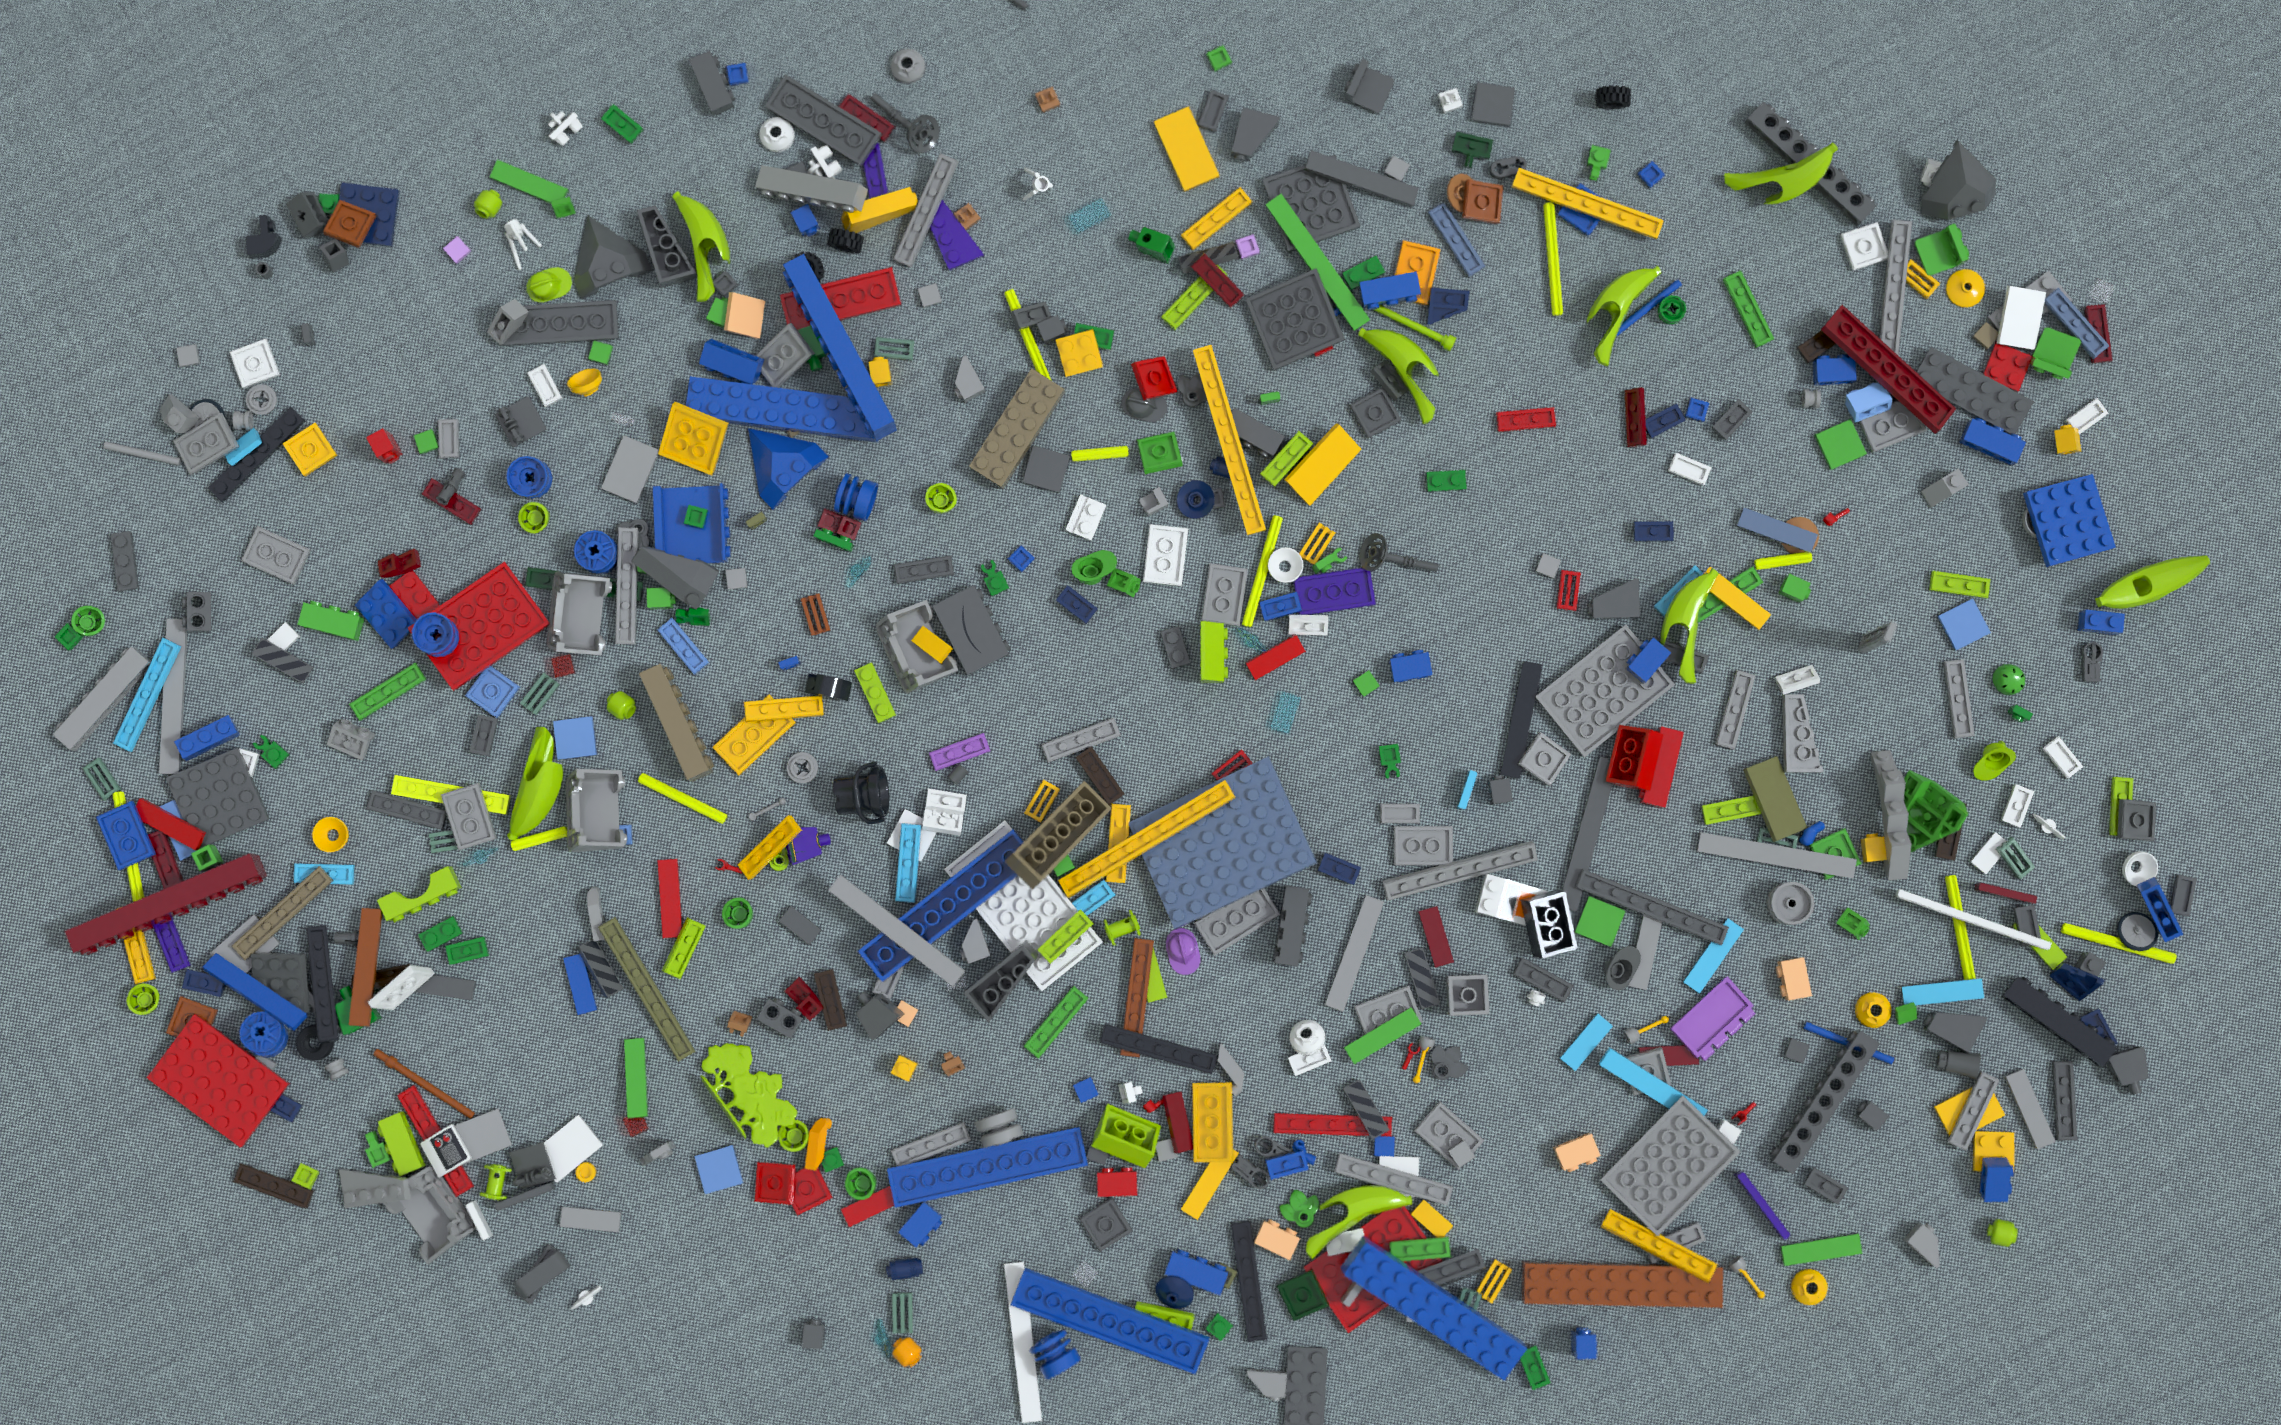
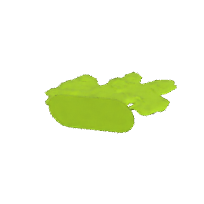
M726 1043L721 1047L717 1045L708 1047L709 1056L702 1061L701 1067L708 1074L715 1075V1085H711L703 1075H700L702 1082L739 1134L745 1139L746 1134L741 1126L749 1125L752 1129V1142L758 1145L764 1144L768 1148L778 1140L777 1126L793 1125L795 1117H797V1110L789 1101L776 1098V1094L782 1088V1075L772 1074L770 1076L762 1071L752 1075L749 1072L752 1063L751 1048L749 1046H737L733 1043ZM719 1068V1073L716 1074L715 1069ZM722 1071H726V1079L721 1083L722 1078L720 1075ZM727 1081L731 1083V1084L728 1085V1086L725 1085V1083H726ZM722 1087L729 1088L734 1093V1099L726 1105L717 1094ZM732 1106H737V1108L744 1111V1115L739 1122L729 1110ZM754 1117L755 1121L750 1122L749 1119Z

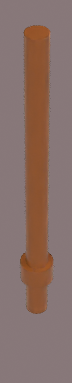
M378 1048L375 1050L373 1055L385 1062V1066L390 1069L394 1068L469 1119L474 1117L475 1112L399 1063L397 1058L387 1055Z

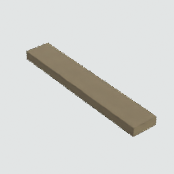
M319 866L238 939L232 947L244 960H247L252 953H255L334 880Z

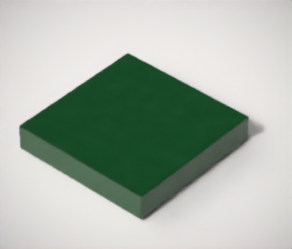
M1313 1269L1277 1285L1293 1321L1330 1305Z

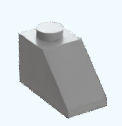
M513 299L500 307L487 333L502 345L522 325L529 311L516 299Z
M966 355L962 358L955 381L957 388L954 389L958 399L963 398L965 403L985 393V389Z
M172 394L168 395L160 408L163 422L176 433L190 431L200 418Z
M1958 468L1922 490L1921 494L1930 508L1969 484Z
M978 919L973 920L962 943L963 950H960L963 961H967L968 964L991 956Z
M1918 1222L1903 1241L1932 1267L1938 1268L1940 1266L1938 1237L1934 1234L1935 1230L1927 1223L1924 1225Z
M1247 1368L1246 1373L1264 1396L1269 1397V1400L1280 1401V1398H1285L1286 1371Z

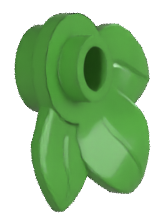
M1293 1190L1290 1196V1204L1280 1205L1283 1217L1288 1221H1295L1301 1228H1307L1313 1224L1314 1214L1319 1209V1201L1316 1195L1307 1199L1303 1192L1299 1190ZM1303 1214L1308 1216L1306 1221L1300 1219Z

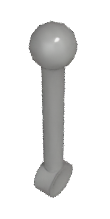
M780 798L778 802L757 813H750L749 819L756 820L757 816L779 805H785V798Z

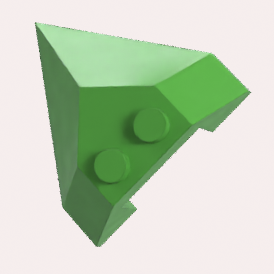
M1908 771L1904 778V803L1908 811L1907 834L1911 842V852L1959 831L1968 816V812L1961 800L1937 782L1913 771Z

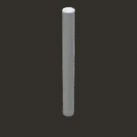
M106 441L103 446L106 450L178 466L181 464V458Z

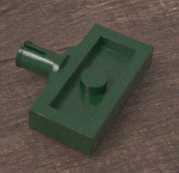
M1456 131L1451 152L1466 156L1464 168L1468 166V169H1472L1474 158L1490 159L1494 140Z

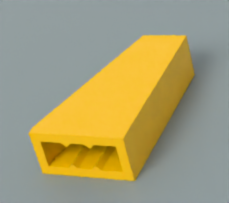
M908 187L865 200L861 212L853 211V213H849L843 210L841 216L843 227L845 230L858 233L915 210L918 203L917 196Z

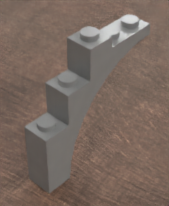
M1890 750L1871 752L1870 758L1878 784L1887 856V860H1884L1883 868L1888 881L1908 879L1911 842L1907 834L1908 811L1904 803L1905 781L1901 770H1898Z

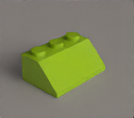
M1201 621L1200 683H1224V678H1228V667H1224V659H1228V647H1224V640H1228V628H1224V623Z
M1107 1104L1095 1130L1091 1146L1146 1168L1154 1157L1161 1125Z

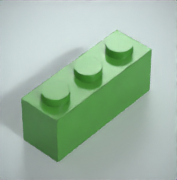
M310 601V604L303 602L297 625L356 641L359 640L364 618L359 617L360 613L350 610L347 613L340 612L341 608L329 605V608L321 607L322 603Z

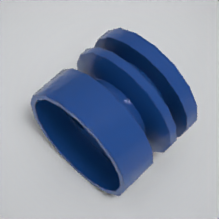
M530 456L519 457L510 464L506 476L508 485L513 492L531 499L539 498L546 494L552 486L553 480L552 472L548 465ZM529 474L534 475V482L529 481Z
M846 473L836 491L834 511L840 513L844 506L843 514L847 515L851 508H853V517L866 522L875 503L879 484L866 479L862 486H859V477L855 476L851 483L852 475Z
M597 530L587 531L576 541L574 547L575 558L579 565L589 572L598 575L607 574L617 565L618 545L604 532ZM592 549H598L599 553L594 554L591 551Z
M436 612L426 613L420 616L414 623L412 639L415 645L428 655L444 657L452 653L457 647L459 631L456 625L444 615ZM439 632L442 636L435 639L434 635H438Z
M256 1012L248 1016L241 1024L240 1040L247 1049L258 1057H275L287 1045L288 1030L283 1023L268 1013ZM261 1030H263V1032L265 1033L264 1036L260 1035L259 1032Z
M1065 1329L1046 1335L1029 1349L1031 1354L1041 1352L1034 1358L1036 1362L1043 1359L1046 1361L1039 1368L1046 1380L1064 1372L1081 1360L1075 1347L1065 1349V1346L1071 1342L1070 1338L1060 1340L1067 1334Z

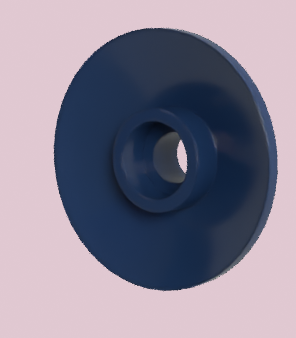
M1192 480L1185 483L1177 494L1179 510L1183 515L1192 519H1200L1208 515L1215 503V495L1212 488L1200 480ZM1196 497H1200L1198 504L1195 503Z
M1165 1276L1157 1282L1155 1292L1158 1299L1164 1305L1174 1309H1182L1192 1303L1194 1298L1193 1288L1183 1278Z

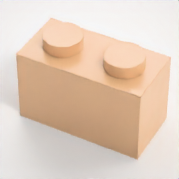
M1804 957L1777 962L1776 974L1778 978H1781L1780 993L1782 997H1785V1000L1812 996Z
M1591 1133L1553 1147L1561 1169L1568 1172L1578 1169V1165L1584 1162L1586 1165L1597 1161L1596 1158L1601 1156Z
M1269 1219L1268 1222L1263 1220L1254 1243L1290 1260L1300 1240V1237L1296 1236L1298 1232L1288 1227L1286 1230L1279 1228L1280 1224L1274 1220Z

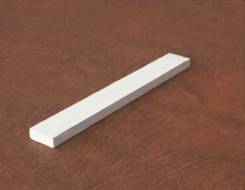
M1897 889L1895 894L1899 899L2044 950L2050 949L2052 944L2051 942L1901 889Z
M1024 1261L1005 1263L1022 1423L1042 1421L1036 1362L1034 1360L1035 1354H1031L1029 1351L1034 1346L1030 1312L1011 1306V1301L1025 1268Z

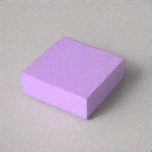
M1254 234L1235 240L1241 260L1260 254Z
M458 236L443 248L456 264L471 252Z

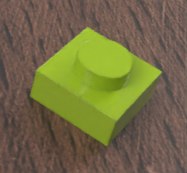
M300 1163L291 1181L311 1190L320 1172Z

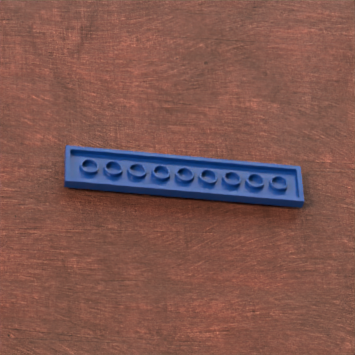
M1080 1127L1011 1141L998 1146L993 1145L987 1148H979L887 1168L896 1208L1088 1166L1081 1130Z
M1027 1268L1023 1270L1011 1301V1306L1192 1374H1196L1210 1337Z

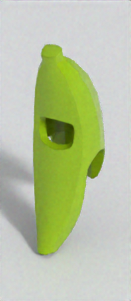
M1832 142L1830 145L1799 162L1782 167L1751 173H1724V181L1726 185L1735 191L1775 181L1781 185L1783 190L1766 198V202L1763 204L1772 205L1786 202L1804 194L1822 179L1832 162L1833 153L1838 150V147Z
M677 191L673 194L672 198L675 200L690 231L697 272L696 301H707L715 292L708 253L712 248L717 247L722 259L730 264L728 242L714 214L703 203L690 197L682 196Z
M1656 266L1654 269L1632 270L1618 276L1596 298L1589 311L1587 323L1595 316L1599 309L1607 310L1612 317L1608 330L1594 351L1595 358L1599 364L1609 366L1613 343L1633 300L1637 299L1656 277L1662 273L1659 266Z
M1361 328L1358 336L1393 363L1397 373L1416 403L1422 424L1430 422L1433 419L1435 407L1412 378V369L1418 363H1423L1434 376L1438 377L1439 373L1431 359L1415 342L1403 334L1392 330H1365Z
M2207 555L2179 557L2139 568L2110 584L2100 597L2095 598L2098 607L2106 606L2124 609L2155 602L2191 582L2210 564V558Z
M1711 568L1709 573L1700 575L1687 582L1676 593L1669 604L1662 624L1660 644L1662 645L1665 644L1672 625H1682L1687 630V640L1679 668V676L1688 684L1696 683L1694 653L1698 629V613L1700 608L1703 607L1719 574L1713 568Z
M542 726L535 729L511 815L509 833L507 834L510 840H516L519 836L528 833L541 823L552 808L561 787L563 767L562 764L552 762L554 750L553 737L548 729Z
M1377 1185L1354 1187L1332 1196L1319 1206L1320 1210L1341 1204L1349 1210L1348 1216L1340 1223L1309 1238L1306 1245L1307 1255L1313 1259L1330 1241L1359 1223L1360 1220L1368 1215L1412 1205V1197L1404 1196L1400 1192L1388 1187Z

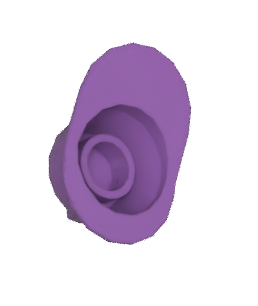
M1184 928L1173 930L1166 939V949L1170 964L1177 973L1189 975L1195 972L1200 964L1197 940L1190 930Z

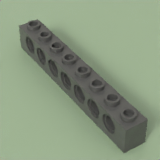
M1763 102L1745 121V124L1789 165L1797 163L1818 151L1814 144L1808 143L1804 139L1800 131L1794 130L1789 126L1790 123L1786 118L1776 114L1774 107L1770 104ZM1766 120L1773 123L1772 128L1766 126ZM1784 133L1788 140L1780 139L1779 134ZM1794 146L1800 147L1801 150H1802V153H1800V154L1796 153V152L1794 151L1793 147H1794ZM1831 162L1826 172L1829 174L1830 179L1826 180L1822 177L1814 188L1851 222L1858 226L1877 205L1874 204L1875 201L1871 196L1861 192L1859 185L1849 181L1846 178V174L1841 169H1836ZM1836 185L1842 186L1844 188V192H1838L1836 190ZM1850 198H1855L1858 201V206L1852 205Z
M1859 1029L1849 1034L1847 1045L1845 1048L1841 1047L1837 1052V1060L1834 1064L1831 1063L1825 1071L1827 1075L1823 1081L1819 1080L1814 1087L1815 1093L1812 1097L1809 1096L1803 1104L1805 1108L1801 1114L1798 1112L1792 1120L1793 1126L1790 1130L1787 1129L1781 1137L1783 1141L1779 1146L1776 1145L1770 1154L1772 1156L1771 1161L1791 1174L1795 1173L1881 1044ZM1855 1046H1859L1861 1050L1857 1057L1852 1055V1049ZM1847 1062L1850 1069L1848 1072L1843 1073L1841 1066ZM1833 1079H1837L1839 1082V1086L1836 1089H1831L1830 1082ZM1826 1095L1828 1102L1826 1105L1821 1106L1819 1099L1821 1096ZM1811 1112H1816L1817 1119L1814 1122L1808 1120V1115ZM1805 1128V1137L1798 1138V1130ZM1793 1144L1795 1146V1152L1791 1155H1788L1786 1152V1148L1789 1145Z

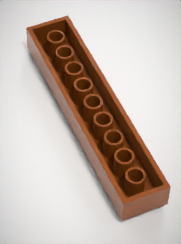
M1522 1262V1302L1524 1304L1723 1308V1267L1717 1265L1709 1283L1670 1264Z

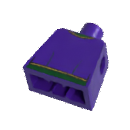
M800 827L802 831L786 846L790 866L821 855V846L831 845L829 833L818 835L816 827Z

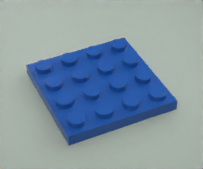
M2093 474L2023 493L2046 567L2116 548Z

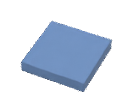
M1974 599L1937 616L1955 651L1991 633Z
M490 666L480 674L465 696L495 718H498L520 686Z
M592 716L553 721L557 760L597 755Z
M733 1145L694 1156L705 1194L744 1183Z

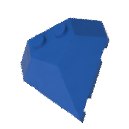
M748 428L759 496L772 510L787 497L786 494L812 469L816 470L829 458L814 442Z

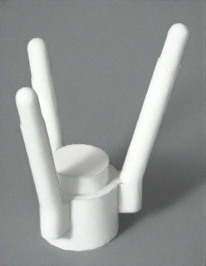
M1024 168V171L1034 176L1035 179L1032 182L1033 190L1022 198L1023 201H1026L1038 192L1052 188L1053 184L1049 183L1048 178L1040 176L1039 173L1028 168Z
M517 219L506 223L504 228L507 231L505 235L509 241L518 270H521L522 267L513 239L519 241L524 251L528 249L521 238L523 232L538 247H542V245L526 229L524 224H520Z

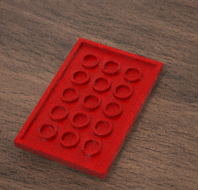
M504 561L430 612L442 614L456 625L459 631V642L455 650L444 657H434L428 654L427 656L454 692L548 627L550 622ZM414 624L408 627L411 634ZM438 632V635H434V638L437 639L442 635Z
M198 1014L192 1016L147 1077V1079L240 1148L246 1144L290 1084Z
M1405 1206L1382 1212L1358 1228H1363L1366 1238L1389 1253V1242L1427 1239ZM1326 1250L1303 1266L1306 1272L1313 1269L1330 1304L1329 1306L1349 1333L1389 1304L1365 1288L1361 1289L1349 1307L1343 1304L1340 1299L1353 1281L1343 1274L1340 1267L1352 1251L1328 1256ZM1441 1258L1402 1262L1419 1271L1443 1261Z

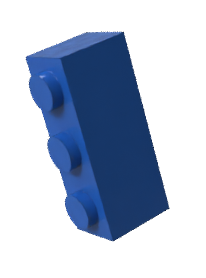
M1417 271L1359 283L1363 308H1368V310L1378 309L1379 305L1387 304L1388 307L1398 305V302L1405 300L1406 303L1415 302L1421 296Z
M710 339L704 344L699 364L703 365L707 370L719 371L725 377L739 379L741 383L754 384L759 379L764 359Z
M1972 418L1967 422L1959 441L1963 445L2011 466L2018 462L2026 444L2019 435H2009L2001 427H1991L1980 418Z
M227 715L174 742L182 758L187 762L240 736V733L233 719Z
M2153 877L2137 884L2164 942L2183 935L2157 879Z
M1178 1249V1251L1172 1252L1165 1275L1183 1278L1191 1285L1221 1295L1229 1272L1226 1271V1267L1218 1263H1215L1214 1266L1207 1263V1259L1199 1256L1196 1259L1189 1256V1252Z

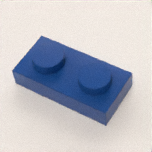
M1298 592L1260 602L1264 621L1302 612Z
M1304 1150L1265 1160L1271 1180L1309 1170Z

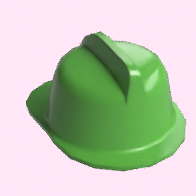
M1108 550L1096 551L1077 559L1072 565V574L1081 583L1095 585L1116 568L1117 559Z

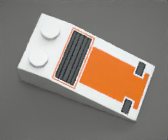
M1485 874L1475 912L1526 926L1521 899L1548 891Z

